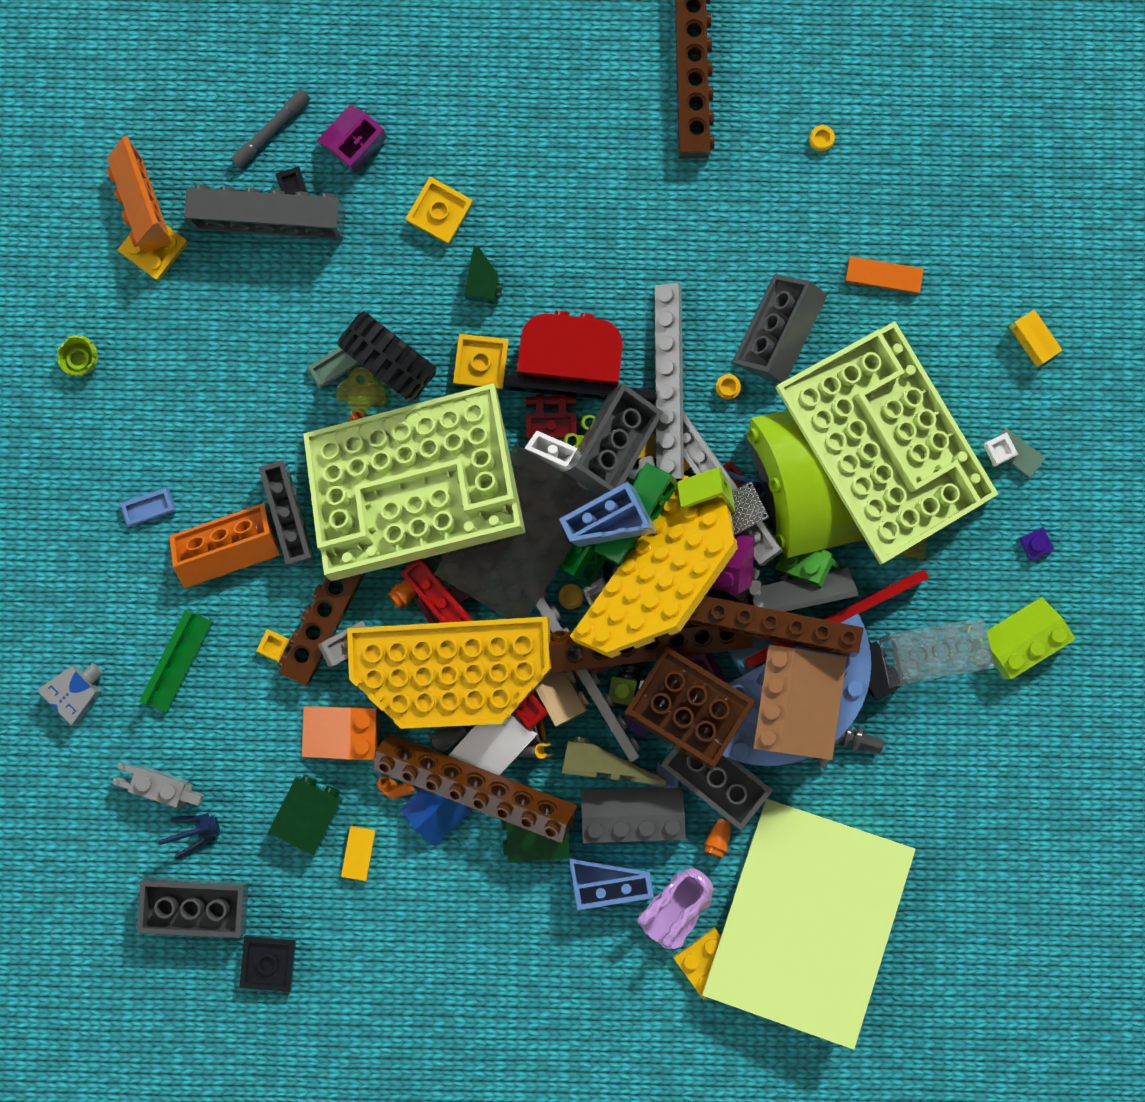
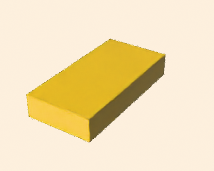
M350 826L341 877L367 881L376 830Z

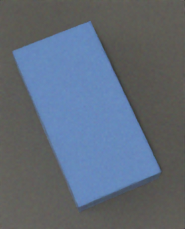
M168 487L119 503L126 525L129 528L177 511Z

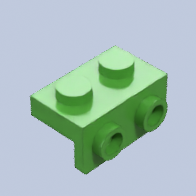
M819 550L818 552L815 551L787 558L782 553L775 569L779 573L822 587L830 568L837 569L839 564L833 559V554L826 550Z

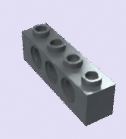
M281 460L259 467L286 565L294 566L314 560L315 557L288 463Z

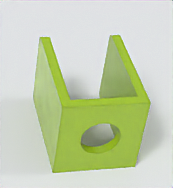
M720 467L678 481L680 505L683 509L722 496L730 513L735 512L732 487Z

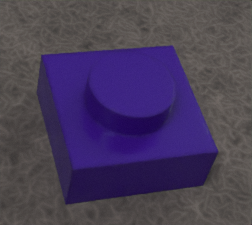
M1044 527L1019 538L1029 561L1054 550Z

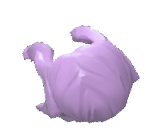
M687 868L682 872H677L672 877L669 885L653 898L648 908L644 912L639 913L637 923L644 929L645 934H648L651 939L661 944L664 948H680L687 935L694 929L700 913L708 909L712 904L711 897L714 893L712 882L704 873L694 868Z

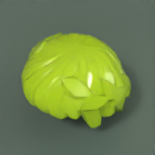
M82 335L67 337L57 350L58 364L68 375L80 376L88 374L95 368L98 362V353L95 345L91 340Z

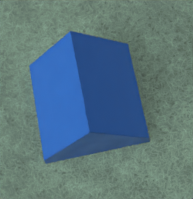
M421 789L400 809L413 828L434 846L472 811L468 806Z

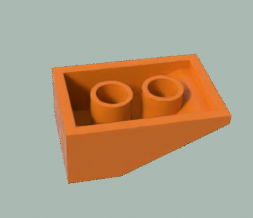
M303 706L302 757L375 760L376 750L379 747L380 709Z

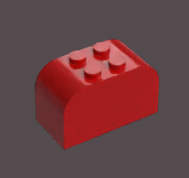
M555 311V314L536 315L525 324L521 333L517 374L519 377L618 386L623 347L621 334L612 323L603 319H595V315L582 313L580 317L570 316V313L566 311Z

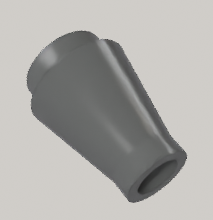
M464 726L446 727L433 730L434 733L429 734V739L435 751H442L444 753L466 737L467 732Z

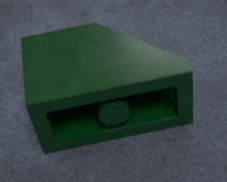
M474 245L464 293L465 298L495 305L496 298H501L503 283H499L498 273L480 247Z

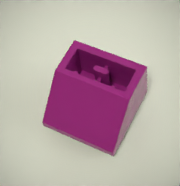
M350 104L317 139V142L355 174L387 139L385 130L368 114Z

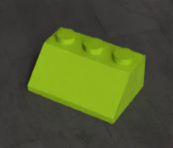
M1043 597L1038 598L977 636L1004 679H1013L1076 640L1064 619Z

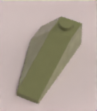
M575 736L574 741H568L562 773L588 777H599L601 775L613 780L630 779L633 782L666 786V778L630 762L597 744L589 743L590 738Z

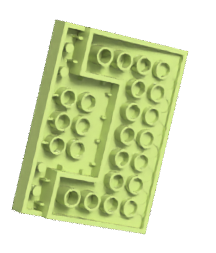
M896 322L876 330L775 386L880 565L998 495V492Z
M494 383L303 434L317 548L322 554L324 575L330 581L526 533L497 389Z
M766 799L702 996L854 1050L916 849Z

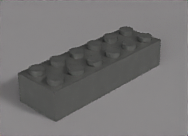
M195 185V188H187L184 218L195 230L343 240L345 209L339 198L329 193H322L319 197L310 196L311 194L307 192H295V195L285 194L281 190L260 193V190L254 188H246L245 191H235V188L222 186L220 190L210 189L206 185Z

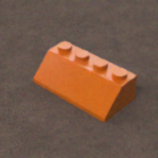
M125 136L107 157L110 168H107V173L112 183H116L117 189L114 190L119 204L123 203L125 210L121 211L126 225L131 226L132 232L129 233L132 244L134 247L139 246L142 252L146 254L172 244L144 161L128 136Z
M265 503L170 535L173 568L184 589L280 555L278 540Z

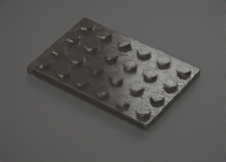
M515 444L510 451V458L526 533L448 552L435 572V575L506 619L529 618L574 545L569 541L559 519L600 497L583 485H580L573 478Z

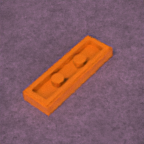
M850 256L845 282L919 294L924 268Z

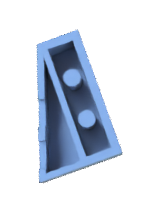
M629 482L616 487L559 519L569 541L578 547L657 533L635 487Z
M569 859L577 910L654 898L650 872Z

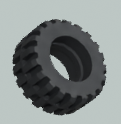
M365 311L358 313L338 339V346L408 401L416 400L436 374L437 367Z

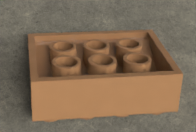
M769 645L754 749L832 760L847 657Z

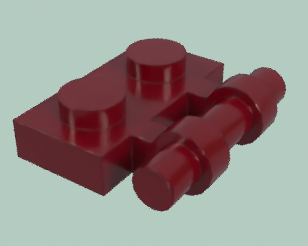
M536 394V397H526V407H536V413H526V438L531 439L536 431L555 439H564L568 433L577 435L576 412H566V406H576V396L558 394V396L543 397V394ZM544 406H559V413H544ZM570 436L568 439H575V437Z

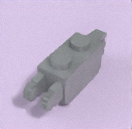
M122 762L118 764V769L134 775L131 782L120 777H114L112 783L129 789L128 792L176 808L180 806L186 807L187 803L197 806L202 804L204 795L192 791L193 785L189 784L190 781L145 766L136 767Z

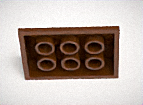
M666 646L626 709L625 716L713 771L755 700Z

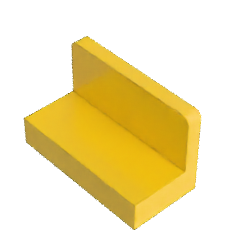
M1035 310L1009 326L1036 367H1039L1062 351Z

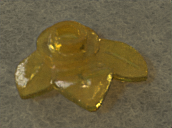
M356 367L349 374V378L343 380L338 385L336 398L339 401L348 400L352 412L360 410L365 413L371 403L384 406L386 393L383 385L374 380L371 372L364 367ZM358 375L365 377L366 381L364 384L357 382L356 378Z

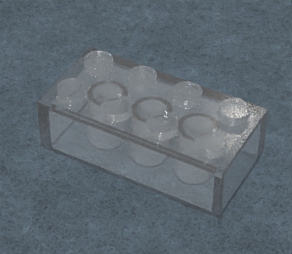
M984 618L895 632L878 638L889 688L973 674L995 668Z

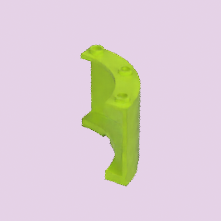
M789 410L752 417L747 431V439L758 453L769 478V487L773 493L776 514V535L774 539L783 550L782 553L787 558L865 540Z

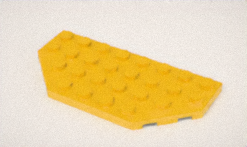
M677 486L670 499L664 504L661 514L652 521L657 533L642 535L635 545V550L631 549L624 562L616 570L571 633V639L580 645L613 658L621 655V650L632 646L636 649L655 642V637L666 633L673 635L680 632L738 549L733 533L734 526L731 513L722 496L683 509L680 505Z
M549 617L347 628L349 680L356 687H359L379 709L394 720L393 722L401 729L504 724L552 669L549 649Z

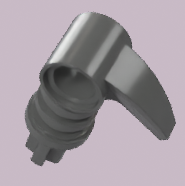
M850 726L835 741V745H838L840 742L844 748L850 745L851 751L857 752L858 748L881 753L884 747V739L863 733L862 727L852 730ZM816 758L822 768H828L827 759Z

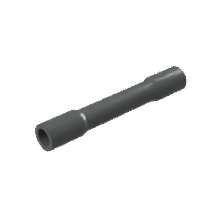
M299 89L284 104V107L230 159L242 169L256 155L257 151L311 100L310 97L302 89Z

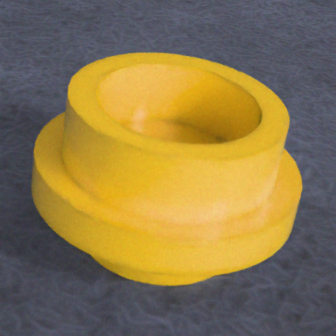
M723 375L716 383L717 394L726 400L735 398L741 390L740 381L734 375Z
M565 585L559 592V601L567 609H576L583 602V591L577 585Z

